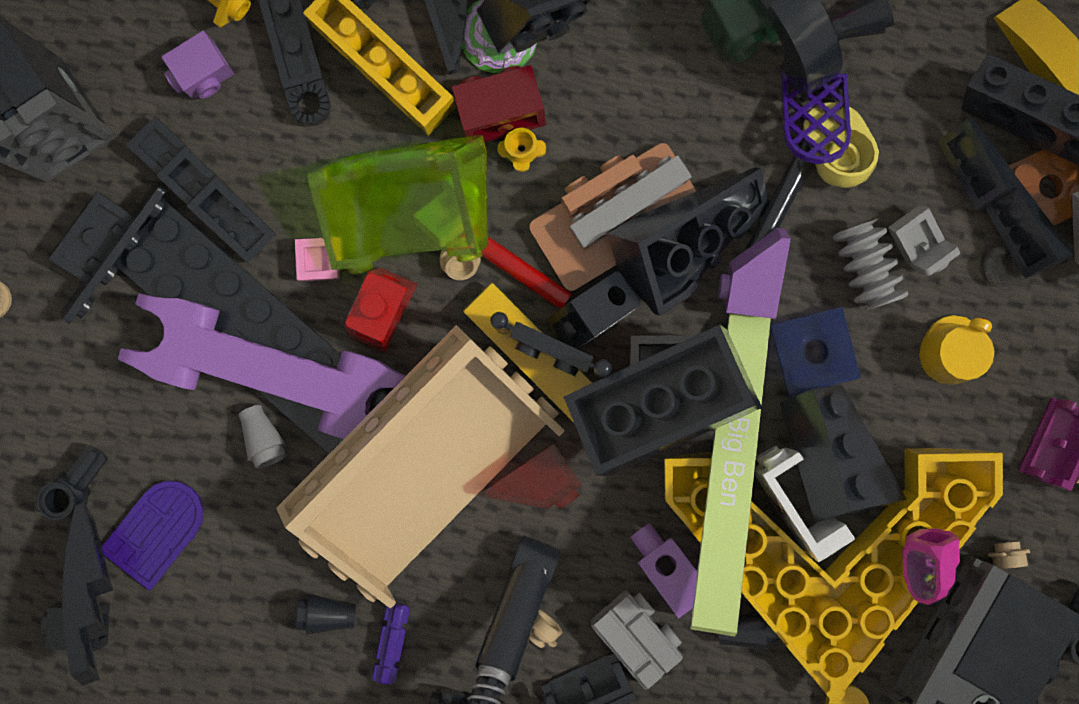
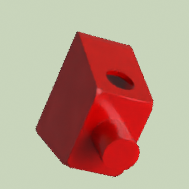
M381 267L369 271L344 325L348 337L386 354L417 283Z

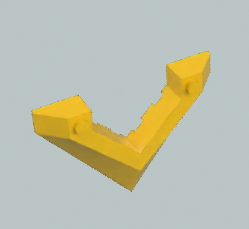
M952 448L904 449L905 489L903 493L907 500L889 505L825 571L751 501L741 592L834 704H838L846 695V688L859 672H864L885 645L883 641L893 629H898L918 603L909 592L903 575V549L907 536L920 529L937 528L953 532L958 537L960 550L976 530V527H974L989 507H994L1003 495L1002 452ZM712 452L664 458L665 501L701 543ZM933 575L927 577V586L929 588L936 580Z

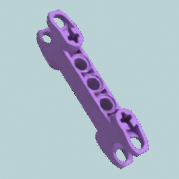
M140 293L135 305L152 312L160 318L164 326V338L160 345L150 352L121 348L118 360L144 372L152 379L177 387L195 390L200 372L323 410L318 430L342 439L370 413L371 399L377 391L383 388H395L405 377V375L390 368L382 361L342 350L336 369L214 330L220 310L189 300L159 298Z

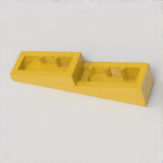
M491 282L463 312L573 421L564 396L588 386L592 382L580 370H578L576 377L553 367L556 359L540 353L538 359H535L516 350L515 347L518 342L510 338L511 332L505 335L498 333L490 322L491 316L495 312L505 313L513 327L516 322H520L539 332L541 331Z

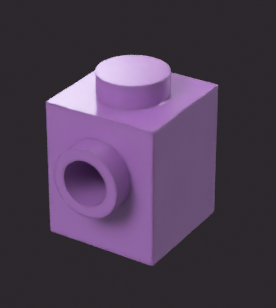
M204 30L162 56L169 70L164 72V75L177 93L184 91L193 100L197 97L204 99L215 94L221 88L220 83L234 75L215 42Z

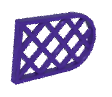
M782 71V129L786 146L798 158L814 164L831 163L841 158L848 149L852 132L847 74H838V76L829 81L834 82L832 85L828 86L825 84L821 88L824 91L815 97L811 94L806 97L810 102L802 108L792 100L799 94L796 88L788 95L787 82L793 87L794 85L784 71ZM841 84L842 96H840L836 91H834ZM828 94L839 102L832 109L821 102ZM788 105L796 111V113L790 118L788 114ZM815 105L825 113L818 120L807 112ZM842 107L844 120L836 114ZM801 116L812 124L804 131L793 123ZM829 118L840 125L833 133L822 125ZM789 128L798 135L793 140L791 139ZM816 128L826 136L819 144L808 136ZM845 130V142H842L837 136ZM804 140L813 149L806 153L798 148L796 144ZM831 141L841 148L833 154L828 153L823 148Z

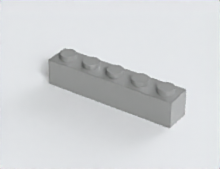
M677 155L673 159L667 156L657 163L659 168L650 173L649 170H646L635 178L637 182L632 186L623 185L614 192L616 196L609 201L604 198L592 206L594 210L589 214L585 215L582 212L571 220L573 224L569 227V230L583 250L688 182L692 176Z

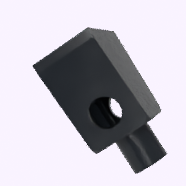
M616 271L546 319V322L559 341L577 349L639 307L640 303L637 298L639 295L628 281Z

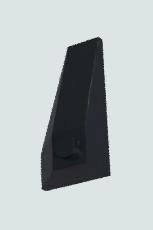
M752 168L647 211L608 233L618 270L655 315L660 316L690 297L699 287L696 281L708 267L715 268L722 260L720 253L732 239H740L767 208L769 201L761 168Z

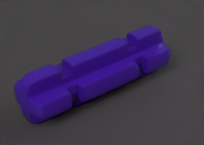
M396 602L391 609L388 606L385 607L383 619L387 620L386 625L382 624L376 653L379 663H374L372 673L373 681L380 684H394L396 681L398 666H395V662H400L406 628H402L403 623L407 624L410 611L409 606Z

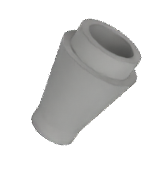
M261 405L249 407L238 414L242 424L248 461H253L256 469L271 466L287 456L284 448L287 446L265 415Z

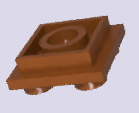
M1045 149L1009 165L1053 226L1073 217L1072 194L1079 192L1078 165ZM1043 177L1050 178L1055 183L1056 193L1052 199L1044 197L1039 190V183Z

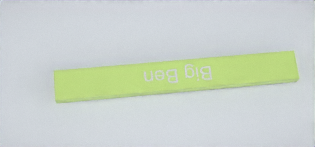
M729 313L727 330L760 404H762L771 318ZM761 409L718 427L714 431L690 627L692 630L734 637L737 634Z

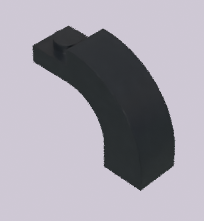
M755 0L770 21L782 44L784 61L780 67L803 99L838 76L843 65L842 52L833 25L819 0Z

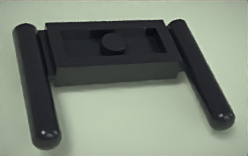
M495 312L491 316V325L497 332L503 335L511 332L510 338L518 342L515 349L530 357L538 359L540 353L556 359L553 367L576 377L578 370L587 373L589 368L593 370V375L597 379H603L611 372L612 367L607 360L602 359L593 364L591 362L594 357L520 322H516L513 327L511 321L503 312Z

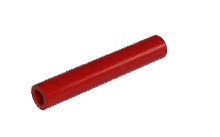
M472 226L464 234L461 241L475 245L482 257L558 309L563 308L571 297V292L476 227Z

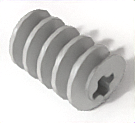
M878 219L846 229L833 236L835 242H847L848 244L838 254L839 257L853 258L843 269L846 273H858V276L849 283L850 288H863L864 291L854 301L855 303L868 304L869 307L866 310L903 299L909 294L908 290L894 289V286L903 280V275L889 274L888 272L898 264L897 259L883 257L893 246L892 243H878V239L887 233L886 228L873 227L872 224Z

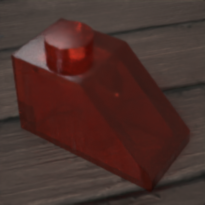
M553 442L487 487L485 492L489 498L545 509L556 504L558 509H561L579 496L576 489L582 486V484Z

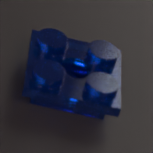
M843 307L770 325L788 396L801 394L813 388L828 387L861 378ZM811 340L820 342L824 347V357L816 364L809 362L804 355V348Z

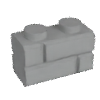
M626 589L590 620V623L595 632L646 690L682 660L683 656L677 648L682 644V641L667 624L662 628L656 624L651 618V615L656 611L640 592L633 596Z

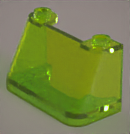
M472 135L358 153L340 158L306 174L332 270L348 268L349 273L356 274L372 269V262L383 256L446 249L448 256H456L458 262H464L481 257V251L488 246L487 150L483 135Z

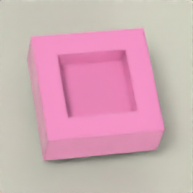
M336 237L295 239L297 281L340 279L339 245Z

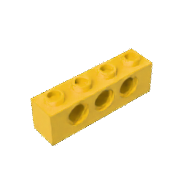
M315 0L303 12L310 25L428 136L456 108L453 96L351 0Z

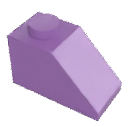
M776 228L730 261L728 275L721 274L718 286V298L723 299L726 313L776 319L791 241L786 229Z

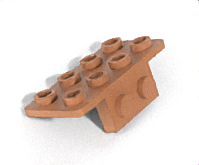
M658 144L637 158L633 154L625 160L621 155L610 159L600 167L602 171L600 175L588 181L586 176H583L569 184L565 188L567 195L562 197L561 204L530 223V232L566 290L575 291L617 265L608 234L583 250L569 230V227L573 224L571 220L582 212L585 215L594 210L592 206L600 200L606 198L609 201L615 197L614 192L623 185L632 186L637 182L635 178L646 170H649L650 173L659 168L657 163L667 156L673 159L675 155L667 144ZM689 180L638 215L694 193L696 190Z

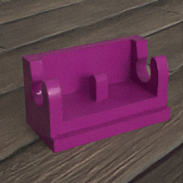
M1050 398L1017 471L1053 488L1072 491L1079 475V407L1076 406V402Z

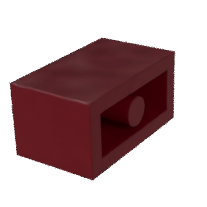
M532 65L507 67L500 74L485 78L478 76L470 77L462 81L461 84L452 86L468 147L506 137L510 131L516 128L532 130L546 126L544 106Z

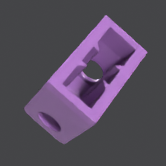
M649 523L630 537L644 556L638 564L679 619L693 608L697 571L674 540L670 538L664 542ZM663 556H668L676 566L675 571L671 575L665 576L657 566L658 560Z

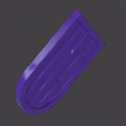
M168 480L152 486L140 497L136 505L102 546L104 555L151 591L189 542L195 538L203 522L204 514L200 496L191 486L181 481Z

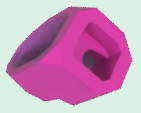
M937 528L920 529L907 536L903 549V575L909 592L919 603L930 605L946 597L955 582L956 567L960 562L959 540L953 532Z

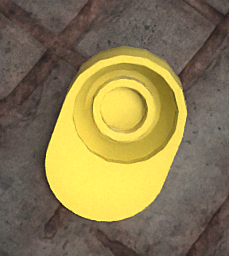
M824 103V104H825L828 108L832 109V108H833L835 105H837L838 103ZM817 106L809 112L816 120L825 114ZM842 107L836 114L844 120ZM849 107L852 132L848 149L841 158L831 163L815 164L818 175L824 182L833 187L850 188L863 183L873 173L878 161L879 150L876 141L862 117L851 107ZM831 118L822 123L832 133L840 127ZM806 119L803 124V131L812 125ZM817 128L808 135L818 144L826 138ZM845 130L837 136L842 142H845ZM832 141L823 147L830 154L841 149Z

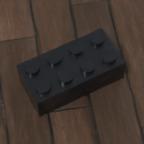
M721 325L564 396L596 476H610L762 409L730 334Z

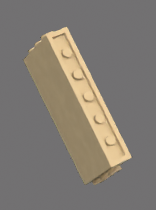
M456 325L276 509L284 527L299 538V544L309 555L316 559L320 555L329 561L328 566L339 578L346 581L350 577L358 583L356 585L358 590L368 600L375 602L379 599L391 609L396 604V601L387 586L546 424L558 436L565 431L554 420L559 413L542 396L537 401L531 398L529 394L534 388L522 376L515 372L510 377L503 370L508 363L491 346L483 351Z

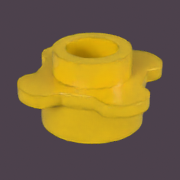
M516 128L510 131L505 141H501L497 147L498 154L501 157H507L518 172L527 171L530 163L536 157H542L546 153L545 143L542 140H537L535 134L526 128ZM520 146H524L526 148L523 152H520L518 150Z

